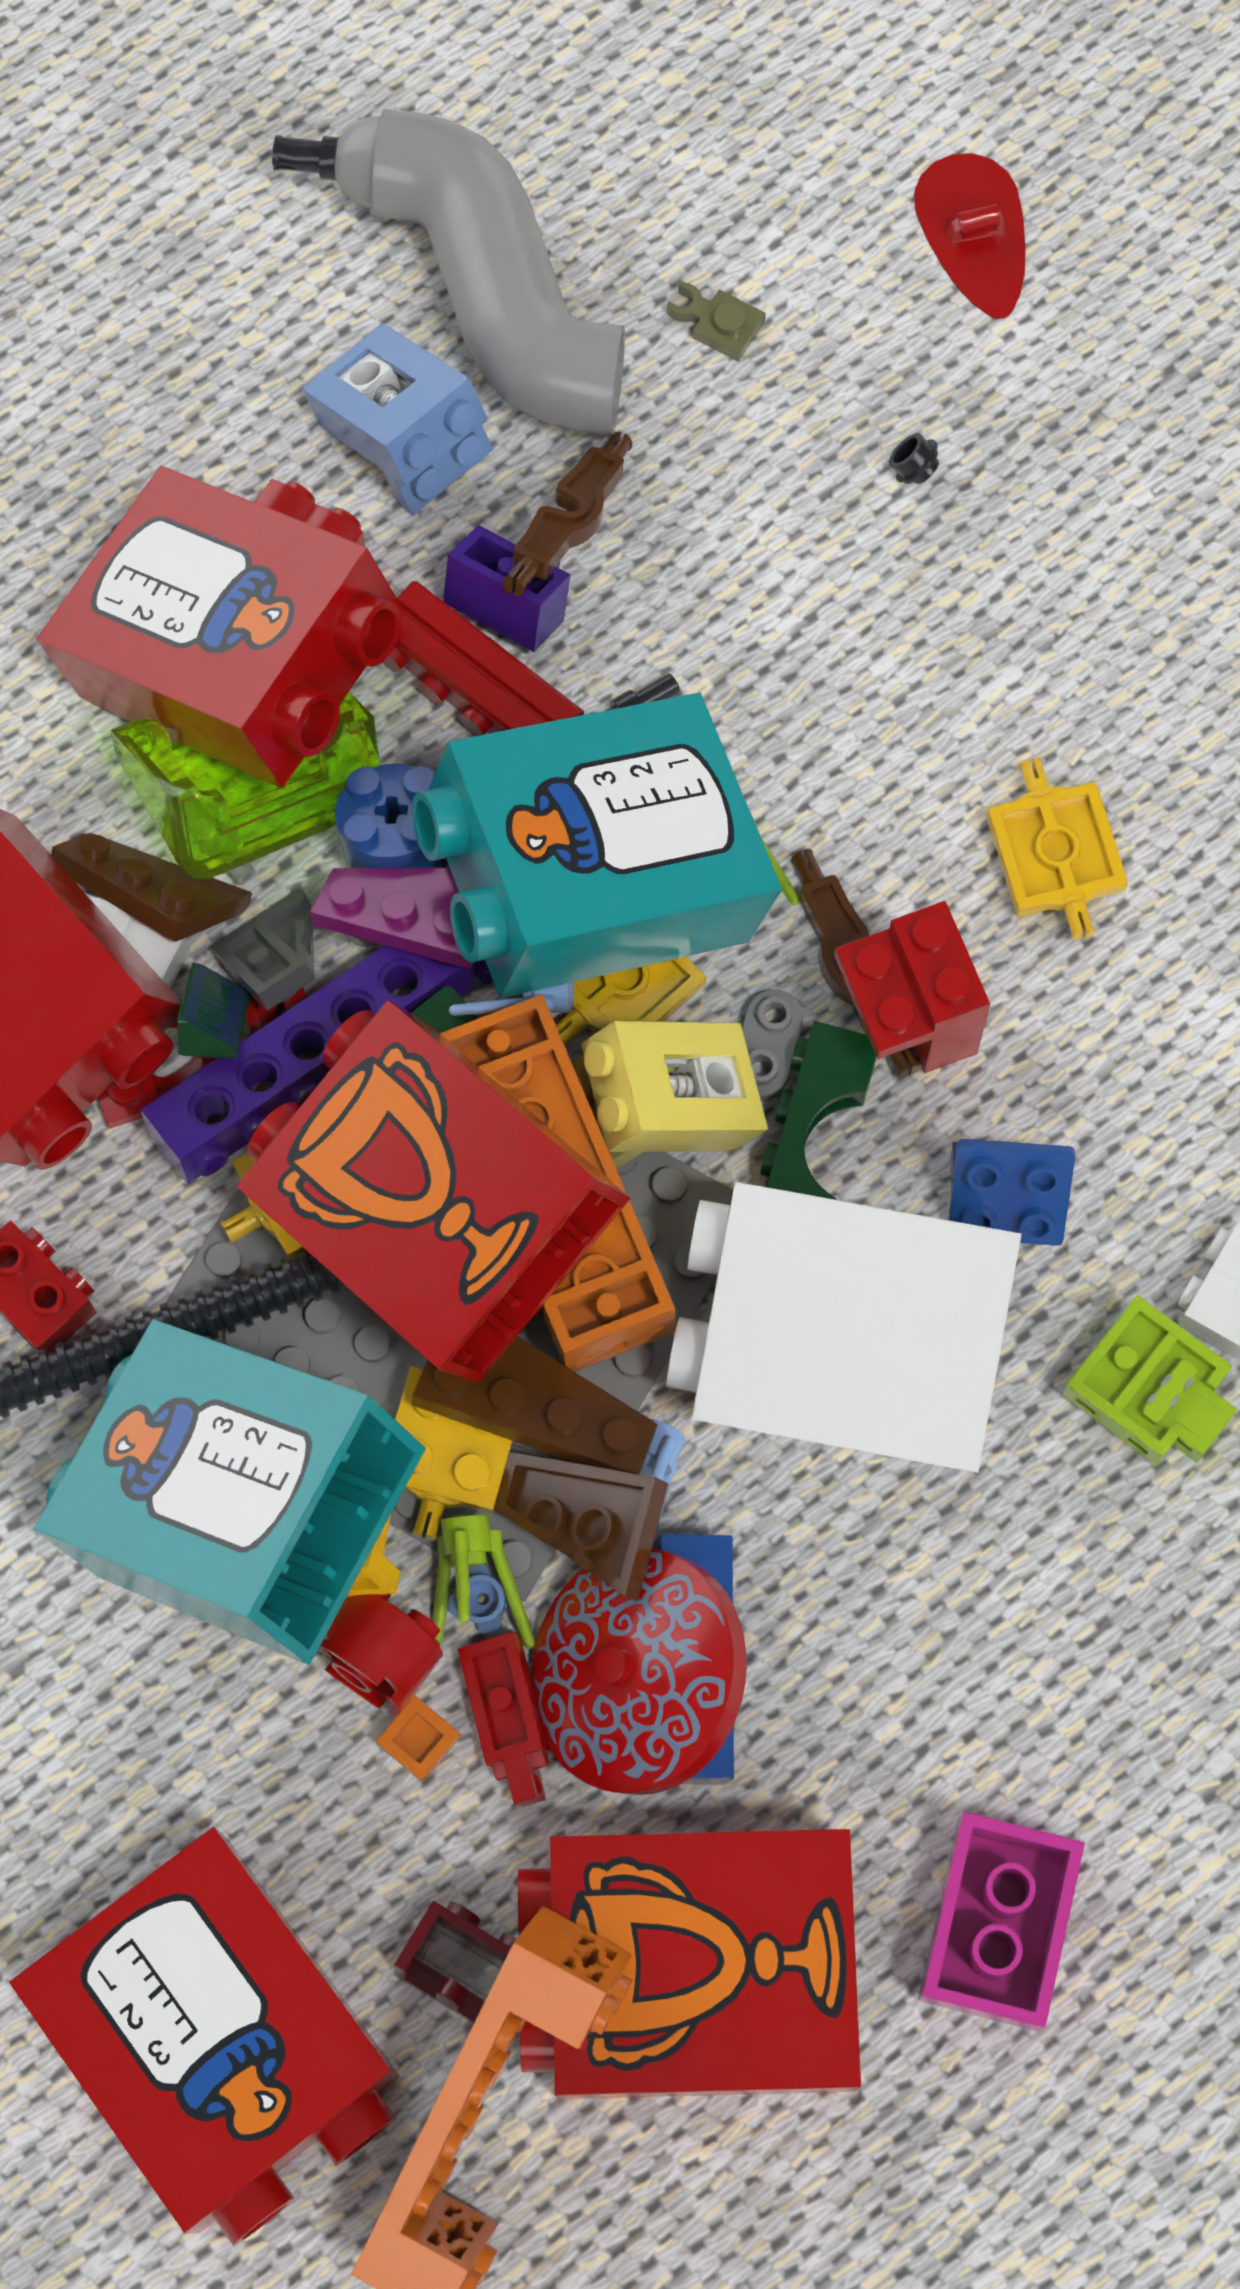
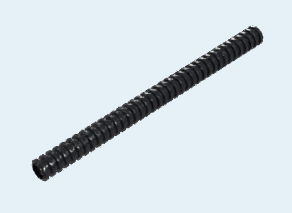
M306 1251L298 1253L299 1259L290 1262L288 1257L281 1259V1266L273 1268L270 1263L264 1265V1272L255 1274L254 1270L246 1272V1279L238 1281L236 1276L229 1278L230 1285L221 1287L219 1283L213 1284L211 1286L212 1291L205 1294L202 1289L194 1291L195 1298L186 1300L185 1296L178 1297V1304L170 1307L167 1302L159 1305L160 1311L152 1313L148 1308L142 1311L143 1317L134 1319L132 1315L125 1317V1324L117 1326L113 1321L107 1324L108 1330L100 1332L98 1328L90 1330V1337L83 1339L80 1334L73 1336V1343L66 1346L63 1341L55 1343V1350L48 1352L43 1347L38 1349V1356L30 1358L28 1354L20 1356V1363L14 1365L8 1360L3 1362V1369L0 1370V1416L3 1419L11 1415L10 1410L18 1408L20 1412L26 1411L28 1409L27 1403L33 1401L38 1406L42 1405L46 1401L45 1397L53 1395L55 1399L63 1396L62 1390L68 1388L72 1392L79 1391L80 1384L86 1381L90 1386L98 1383L97 1377L105 1375L107 1379H110L117 1365L123 1359L133 1354L152 1319L202 1337L210 1336L211 1340H216L219 1338L218 1332L227 1329L228 1333L232 1334L237 1331L236 1326L244 1323L248 1328L254 1325L253 1319L262 1317L263 1321L271 1319V1312L279 1310L281 1315L288 1313L287 1306L296 1304L298 1308L306 1306L304 1300L313 1297L318 1302L323 1300L322 1293L331 1291L332 1295L339 1294V1287L345 1284L313 1255L307 1256Z

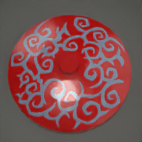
M651 1549L638 1601L624 1596L612 1588L610 1584L582 1568L561 1589L548 1609L540 1627L533 1653L531 1680L548 1747L557 1760L571 1774L584 1783L601 1790L629 1795H647L663 1792L692 1778L712 1760L724 1744L736 1721L746 1682L747 1660L744 1634L736 1609L721 1584L707 1570L686 1557Z

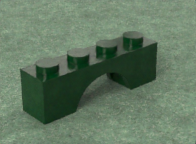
M814 1021L809 1039L798 1036L790 1065V1070L799 1072L794 1091L783 1089L775 1117L776 1123L784 1124L779 1144L768 1142L760 1170L761 1176L769 1178L767 1188L836 1200L812 1176L806 1162L804 1146L812 1130L824 1118L839 1110L864 1105L877 1058L868 1035Z

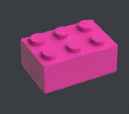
M963 1812L958 1819L918 2001L1037 2032L1046 2028L1085 1842Z

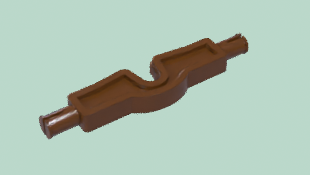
M615 432L603 449L590 447L579 463L558 482L555 501L558 506L565 510L549 506H542L538 509L528 530L514 547L513 569L503 579V586L508 593L511 594L515 589L514 596H521L534 577L547 579L569 548L583 544L596 533L601 524L604 501L621 480L624 465L623 457L633 446L631 438L626 433L621 438L622 432Z
M805 849L803 855L800 851L790 861L804 885L801 887L799 894L800 902L820 941L818 952L820 969L830 989L840 999L852 1006L867 1035L836 962L834 953L837 947L869 936V930L849 902L838 878L835 875L824 877L812 849ZM911 1048L889 1055L898 1078H905L907 1073L910 1076L921 1068Z

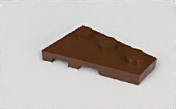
M91 832L52 846V857L76 883L174 942L239 916L250 905L252 896L250 891Z
M509 1452L494 1509L541 1541L550 1544L571 1558V1561L610 1584L612 1588L624 1596L638 1601L669 1483L651 1476Z

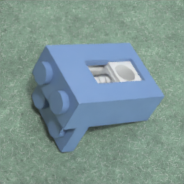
M384 323L379 325L301 388L318 422L331 435L381 468L398 503L412 516L494 450L482 426V423L488 418L470 379Z

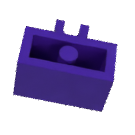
M478 525L448 554L443 602L535 652L564 622L571 574L560 569L559 562L547 579L534 577L521 596H514L515 589L511 594L508 593L503 586V579L513 569V555L516 544Z

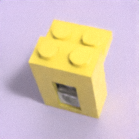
M613 1021L582 1042L583 1055L572 1062L616 1169L643 1152L728 1151L737 1149L768 1130L741 1023Z

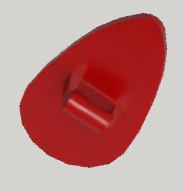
M974 153L951 154L933 162L920 175L914 191L915 213L928 243L957 289L975 307L995 319H1003L1013 312L1020 297L1025 276L1024 218L1018 188L1009 172L993 159Z

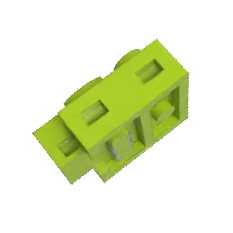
M1138 1294L1070 1379L1062 1393L1070 1402L1156 1467L1172 1446H1175L1194 1462L1198 1463L1238 1410L1215 1393L1233 1366Z

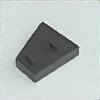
M301 888L211 946L220 964L267 1011L278 1003L291 999L299 989L314 980L313 923L310 915L312 906Z

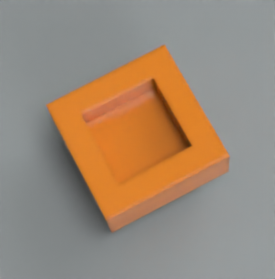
M414 1695L401 1714L396 1716L375 1742L423 1783L462 1736L461 1733Z

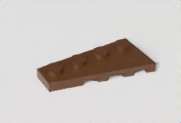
M519 1336L515 1338L479 1383L439 1370L427 1359L412 1397V1405L570 1462L640 1474L658 1425Z

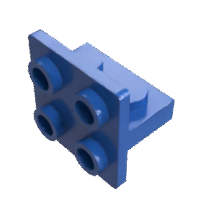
M960 1139L958 1142H953L951 1151V1200L948 1220L1022 1234L1020 1243L1061 1245L1064 1240L1075 1163V1149L1071 1146L972 1139Z

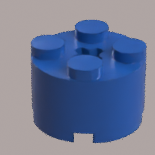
M385 764L373 768L361 767L351 772L346 781L347 785L341 792L335 808L336 826L348 868L447 867L448 861L446 858L430 861L424 856L419 847L413 826V798L417 792L428 790L435 774L432 769L421 765Z

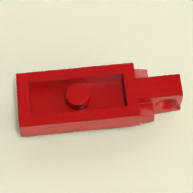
M513 1631L458 1648L486 1766L492 1767L496 1780L508 1779L515 1806L526 1807L546 1801L539 1769L550 1766L546 1752L549 1751L545 1740L520 1634Z

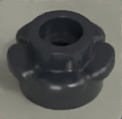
M919 433L905 438L895 448L889 460L890 467L897 473L895 476L896 480L905 484L912 482L921 484L928 480L935 473L939 465L937 442L933 439L926 440Z

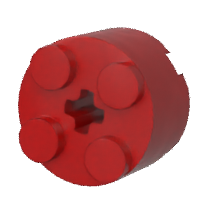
M391 1594L348 1596L345 1598L317 1653L321 1650L331 1660L325 1671L333 1678L379 1709L386 1700L390 1701L391 1714L400 1715L443 1656V1652L439 1647L440 1644L435 1639L440 1629L431 1619L415 1609H411L406 1615L388 1602Z

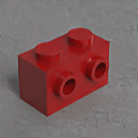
M10 1220L0 1229V1314L36 1351L45 1347L49 1352L55 1350V1343L59 1341L65 1343L97 1313L88 1299L95 1291L73 1267L68 1268L64 1273L61 1272L49 1259L56 1251L37 1230L31 1227L26 1233H23Z

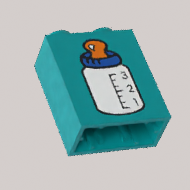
M701 692L449 741L428 790L417 792L413 798L412 819L419 847L424 856L430 861L447 859L459 893L453 895L450 905L451 926L457 947L463 958L470 963L481 960L486 961L500 999L563 985L568 982L572 983L748 943L782 891Z
M152 1319L133 1354L123 1359L112 1372L106 1388V1402L74 1458L65 1462L53 1476L47 1491L46 1507L33 1530L98 1578L310 1666L426 1447L370 1396Z

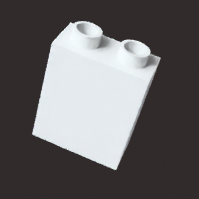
M735 1182L731 1205L704 1200L699 1202L689 1253L688 1270L718 1275L709 1322L684 1317L678 1318L666 1387L697 1392L692 1420L978 1473L1022 1234Z

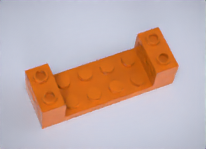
M543 994L440 1033L626 1193ZM630 1200L543 1304L545 1324L561 1363L574 1372L673 1334L676 1331L674 1304Z
M544 1906L541 1907L513 1943L351 2275L376 2289H477L478 2285H481L498 2252L497 2249L488 2245L498 2223L442 2192L458 2162L455 2156L463 2141L468 2140L485 2107L481 2103L490 2086H494L511 2055L508 2048L517 2032H521L528 2021L577 2049L580 2048L591 2030L602 2035L612 2015H615L632 1983V1979L623 1975L632 1956L631 1953Z

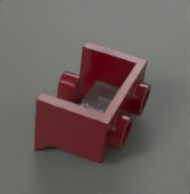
M433 1900L394 1963V1974L474 2024L516 1938L502 1933L498 1940L478 1928L481 1919L464 1906L450 1901L445 1908Z

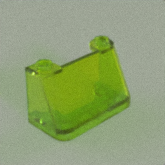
M350 692L340 705L338 726L330 743L319 754L312 757H304L283 789L178 742L171 744L167 730L155 719H137L111 729L115 755L174 859L189 876L199 880L213 878L335 827L337 800L347 785L348 776L352 771L361 767L373 768L380 766L374 716Z

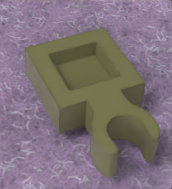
M686 282L679 284L678 294L689 298L692 303L687 307H679L670 301L667 302V313L671 318L679 322L696 323L693 329V339L738 362L764 324L766 317L765 312L720 289L713 300L709 301L701 295L694 285Z

